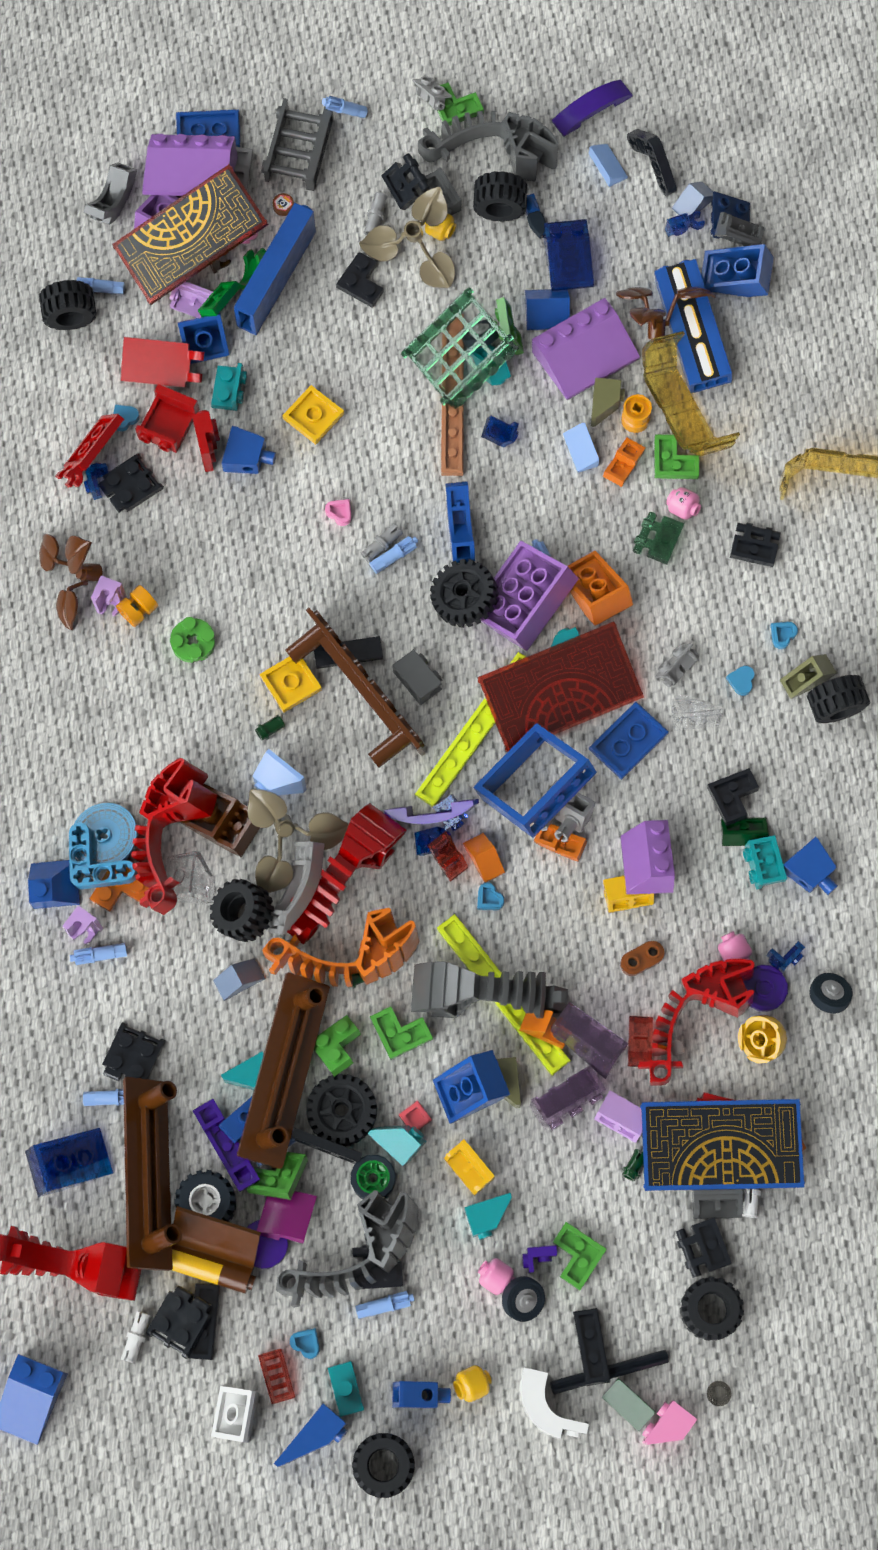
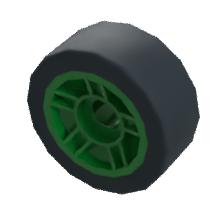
M367 1155L354 1164L351 1171V1185L354 1192L361 1199H364L375 1190L385 1199L393 1192L396 1184V1173L392 1164L385 1157ZM372 1173L378 1177V1180L374 1183L369 1181Z

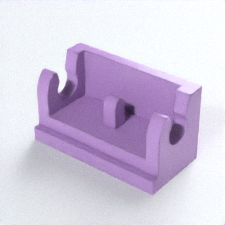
M178 279L169 298L172 300L170 308L200 318L201 315L198 309L213 291Z
M100 576L91 596L95 609L99 614L103 615L108 605H114L113 616L119 613L116 605L124 598H127L122 583L104 576Z
M80 906L76 907L62 926L74 940L87 931L88 937L84 940V944L90 943L98 931L101 932L103 930L98 919Z
M609 1091L594 1120L636 1143L642 1133L641 1108L616 1093Z

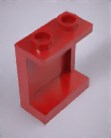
M158 384L154 390L156 397L141 426L137 425L135 430L137 437L146 444L152 442L165 452H170L171 450L177 453L193 423L192 415L197 414L200 410L198 401Z

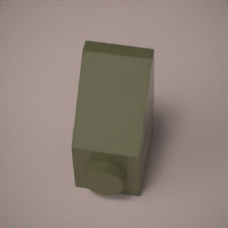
M595 378L591 415L592 427H595L615 412L619 407V401L624 402L625 388H621V380Z
M826 654L815 655L780 679V682L790 699H793L826 682L837 672Z
M516 1057L497 1059L510 1095L504 1099L513 1107L520 1108L521 1100Z

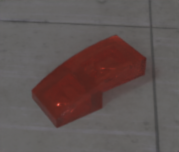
M446 831L427 845L450 882L468 868L463 855L457 850L451 836Z
M629 1016L628 1066L638 1067L639 1062L652 1060L653 1017Z

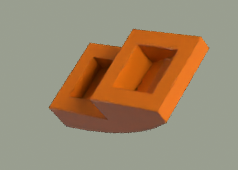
M627 437L617 450L614 459L604 471L603 477L622 487L640 460L645 447Z
M550 824L547 831L540 830L535 836L534 843L579 862L587 844L586 838L574 834L570 835L567 842H561L564 836L562 835L559 840L555 837L554 833L558 830L559 826Z

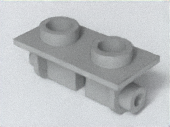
M423 76L420 79L412 80L417 85V95L426 102H429L437 111L444 109L445 98H452V95L431 77Z
M681 644L676 647L672 652L673 657L659 666V672L655 678H664L663 683L667 687L674 686L684 675L679 667L681 666L687 671L697 660L698 653L694 649L690 650L693 644Z

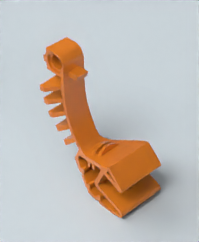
M384 908L368 912L363 940H361L358 952L359 957L355 962L334 963L313 957L296 948L300 943L296 935L293 936L289 943L282 938H273L262 951L265 958L273 963L269 969L271 974L276 975L280 968L283 969L288 962L289 969L293 974L300 975L301 973L302 977L312 980L314 971L316 982L324 984L326 972H329L330 984L333 987H338L339 974H344L346 986L353 987L351 974L359 973L365 984L368 985L379 980L378 977L384 978L391 975L392 972H396L404 965L403 962H407L413 955L420 941L414 921H408L397 929L391 908ZM277 948L284 949L279 955L273 954Z

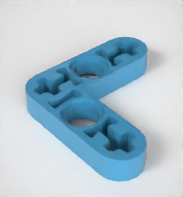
M80 822L71 826L69 829L70 880L73 885L79 889H91L129 884L136 880L135 875L138 872L133 869V863L130 861L93 864L91 830L86 824ZM81 829L85 832V834L81 835V842L83 844H80V839L76 836V834L80 833ZM81 850H85L87 853L86 858L83 861H76V854ZM128 867L132 872H129L128 876L125 877L121 872H125ZM107 869L110 871L108 879L104 881L99 880V873L102 870ZM81 873L87 876V878H83L82 882L77 879L81 877Z

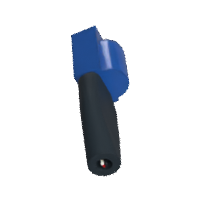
M534 193L527 195L526 213L529 226L539 239L546 237L544 215L540 211Z

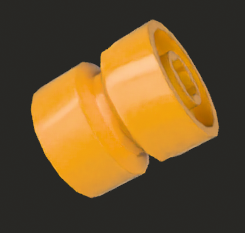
M640 394L632 395L625 400L621 421L626 430L639 433L648 427L652 411L650 400Z
M138 585L130 592V598H124L116 605L119 613L133 627H136L144 620L145 614L150 615L159 607L151 594L141 585ZM133 604L139 608L138 611L132 606Z

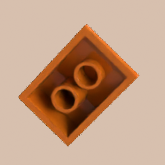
M596 551L568 565L579 578L570 590V593L594 626L633 605L629 586Z

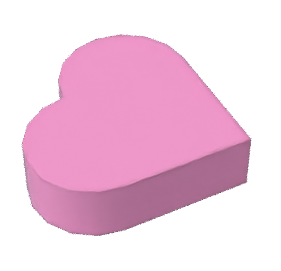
M350 499L328 502L325 506L326 515L331 519H335V522L340 526L348 525L351 522Z

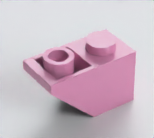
M671 1401L669 1404L664 1402L657 1412V1415L660 1416L655 1424L650 1422L642 1433L645 1436L642 1442L649 1445L683 1440L697 1421V1418L675 1401Z

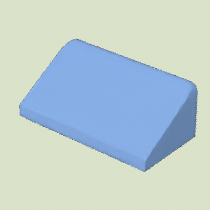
M608 144L589 147V155L609 187L628 178Z
M585 422L563 433L578 473L599 466V457Z

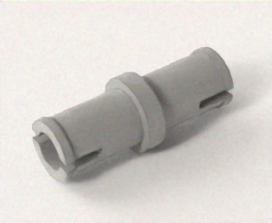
M374 193L371 209L367 212L368 220L364 230L365 235L378 227L380 221L384 218L383 210L388 198L384 193Z
M394 523L382 535H377L374 538L375 541L361 552L362 557H366L368 563L372 562L381 552L387 551L389 545L403 534L400 529L395 531L397 526Z

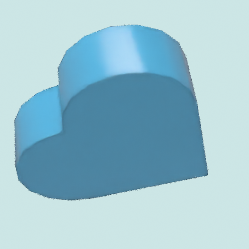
M115 405L113 414H119L124 418L117 431H126L130 425H134L139 421V412L135 407Z
M792 622L771 623L770 625L772 642L778 649L788 647L790 640H793L798 633L797 626Z
M742 666L726 676L727 681L738 695L745 696L750 693L752 680L755 676L754 670L749 666Z
M488 882L481 884L478 890L477 910H500L504 906V896L500 892H496L493 884Z
M316 1328L296 1332L290 1338V1346L293 1350L301 1351L302 1355L308 1359L317 1357L320 1352Z

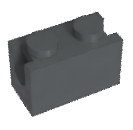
M413 649L394 663L392 667L393 673L421 706L442 690L440 686L443 680L436 670L432 671L427 666L429 663L422 653L418 655Z

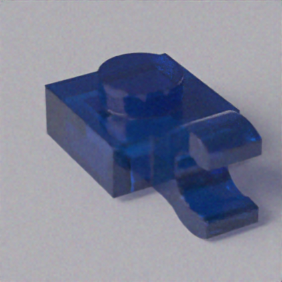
M695 211L690 215L684 213L667 219L665 231L668 237L682 235L689 227L696 230L702 229L705 221H695V219L700 218L701 212Z

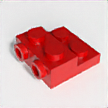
M202 410L192 415L204 470L209 472L214 471L212 463L216 462L214 450L218 449L216 441H220L216 419H211L208 410Z

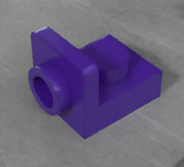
M557 1246L527 1248V1253L522 1254L523 1268H528V1274L534 1273L533 1258H537L538 1263L552 1262V1257L557 1256Z

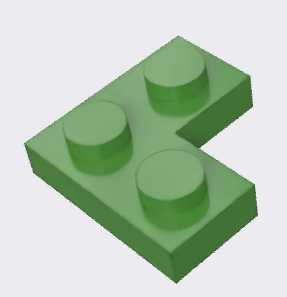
M449 82L440 85L452 95V98H445L444 109L437 111L442 122L446 120L448 125L451 126L452 117L456 115L459 121L462 122L467 112L470 113L471 118L476 117L478 111H483L484 114V108L476 92L456 99Z
M504 297L496 299L497 308H495V315L500 322V328H498L500 340H504L507 348L511 349L515 355L523 354L521 333L514 326L511 305Z
M655 434L654 478L698 479L699 455H677V435Z
M392 1007L370 1016L390 1060L433 1040L423 1017L401 1027Z
M347 1015L317 1036L314 1047L315 1053L334 1077L353 1064L352 1059L343 1047L361 1035L359 1029Z
M287 1152L283 1168L276 1169V1171L254 1168L260 1181L246 1188L247 1192L291 1200L308 1162L306 1154Z
M565 1222L553 1241V1244L572 1256L560 1278L580 1291L607 1249L567 1222Z

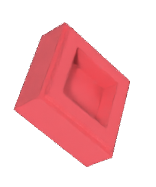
M416 1101L399 1114L405 1125L416 1127L419 1130L432 1121L419 1101Z

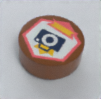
M285 193L276 195L272 202L273 210L280 216H287L294 204L293 198Z

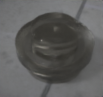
M715 1381L707 1388V1399L714 1406H724L731 1399V1389L725 1382Z

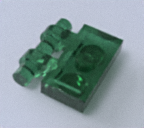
M649 512L647 518H644L642 521V529L634 540L635 546L632 551L636 554H641L642 549L646 547L649 549L647 553L648 558L668 565L684 523L663 516L661 523L655 521L657 514ZM652 530L656 531V535L653 540L648 538V535Z

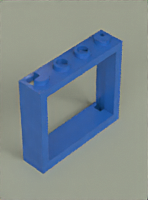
M536 723L473 788L484 802L534 838L597 771L589 759ZM545 741L574 761L575 764L522 816L493 793Z

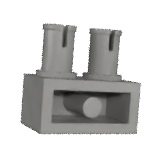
M578 792L541 831H547L549 825L556 819L562 824L554 835L558 840L563 835L564 837L561 839V842H567L574 830L581 833L592 817L596 802Z

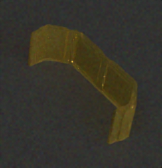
M684 331L653 338L647 342L642 348L643 376L657 405L662 409L666 417L665 419L680 447L683 450L688 449L690 453L698 456L732 448L740 433L737 432L719 438L714 437L677 369V343L684 336Z
M818 448L806 449L804 454H798L785 464L779 484V491H781L780 500L784 499L789 479L803 469L878 478V456L865 454L850 455L846 452Z

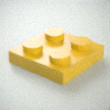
M310 385L282 416L283 420L316 445L344 415V410Z
M289 656L260 673V678L283 713L322 691V687L303 659L295 664Z

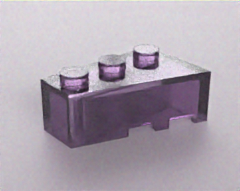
M570 1002L551 1028L553 1036L558 1041L566 1044L604 1079L611 1073L629 1044Z
M590 1065L567 1078L565 1082L557 1087L550 1088L549 1092L539 1098L536 1096L531 1099L529 1107L543 1129L547 1130L550 1128L553 1131L564 1124L562 1119L569 1115L571 1118H574L584 1111L582 1107L589 1102L591 1105H594L604 1098L602 1094L605 1093L606 1089Z

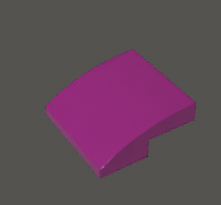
M294 1191L291 1200L267 1196L257 1231L261 1232V1236L278 1241L281 1237L303 1244L317 1196Z

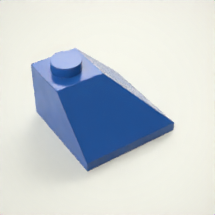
M69 860L31 863L28 888L29 903L33 909L80 905L79 888L73 885L70 880Z

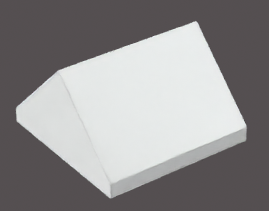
M220 1386L211 1437L249 1443L258 1392Z

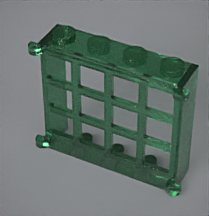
M470 287L465 289L401 352L404 359L407 356L411 358L442 396L440 403L443 406L448 403L455 409L463 405L467 398L474 391L479 390L490 376L496 374L499 367L507 360H510L519 349L513 341L514 337L502 329L472 294L474 291ZM473 303L480 313L468 323L461 314ZM485 317L492 326L480 337L472 327ZM458 318L465 327L453 338L446 328ZM496 330L504 340L491 351L484 341ZM469 331L477 341L465 352L457 342ZM443 332L450 342L437 352L431 342ZM481 345L489 355L476 365L469 355ZM454 346L461 356L449 366L442 356ZM428 347L435 356L424 365L417 355ZM439 360L446 371L436 379L429 369ZM466 360L473 370L461 380L454 370ZM451 375L458 384L447 393L440 383L447 376Z

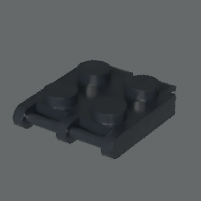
M140 454L132 456L103 475L104 480L98 484L107 498L111 497L110 502L118 513L124 509L129 512L164 488L153 477L152 470L150 468L147 469L141 461L142 457Z
M122 1022L102 1063L106 1067L103 1074L116 1081L120 1080L122 1074L125 1077L149 1079L166 1040L153 1038L146 1035L145 1031L141 1030L139 1032L127 1027V1024ZM124 1031H127V1032H129V1033H132V1034L138 1036V1038H136V1037H134V1036H132V1035H130V1034H128V1033H125ZM146 1039L150 1042L157 1044V1046L143 1040Z
M178 1285L174 1292H168L146 1335L156 1337L164 1342L165 1347H172L182 1353L183 1358L188 1359L212 1317L209 1314L212 1305L197 1296L191 1303L194 1294ZM156 1330H157L158 1332H161L162 1334L166 1335L167 1338H165L164 1336H162V1335H160L159 1333H157ZM175 1341L176 1343H178V1344L184 1346L185 1349H183L182 1347L178 1346L177 1344H175V1343H173V1342Z

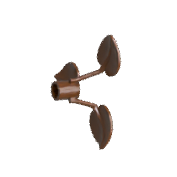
M632 287L616 292V296L622 299L640 298L644 301L645 307L630 309V315L640 326L645 323L648 324V339L651 340L665 339V326H669L671 315L679 298L705 296L716 298L714 293L700 287L678 289L666 320H664L663 317L666 316V311L649 308L647 296L653 295L650 289Z
M45 534L43 535L39 552L41 567L45 571H52L55 563L66 565L70 573L75 574L76 578L81 580V582L67 587V590H61L56 603L57 613L61 622L67 629L73 630V623L78 609V599L72 590L80 586H87L88 581H99L100 576L103 575L102 567L100 564L84 563L92 544L91 541L75 535L70 536L65 548V556L68 561H63L57 558L59 553L57 540L52 535Z

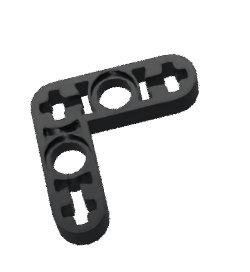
M635 129L628 133L627 140L632 149L649 156L662 193L665 196H669L676 192L677 186L660 138L655 134L640 129Z

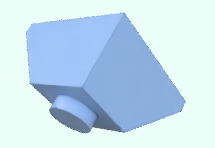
M268 749L253 774L255 788L267 790L277 795L304 793L307 790L304 776Z

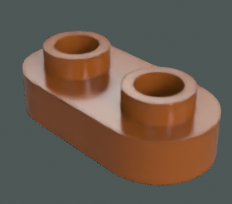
M648 941L623 955L620 961L621 970L628 976H636L662 961L664 948L657 941ZM655 949L657 951V955H650L649 950ZM633 959L637 965L632 967L628 964V961Z

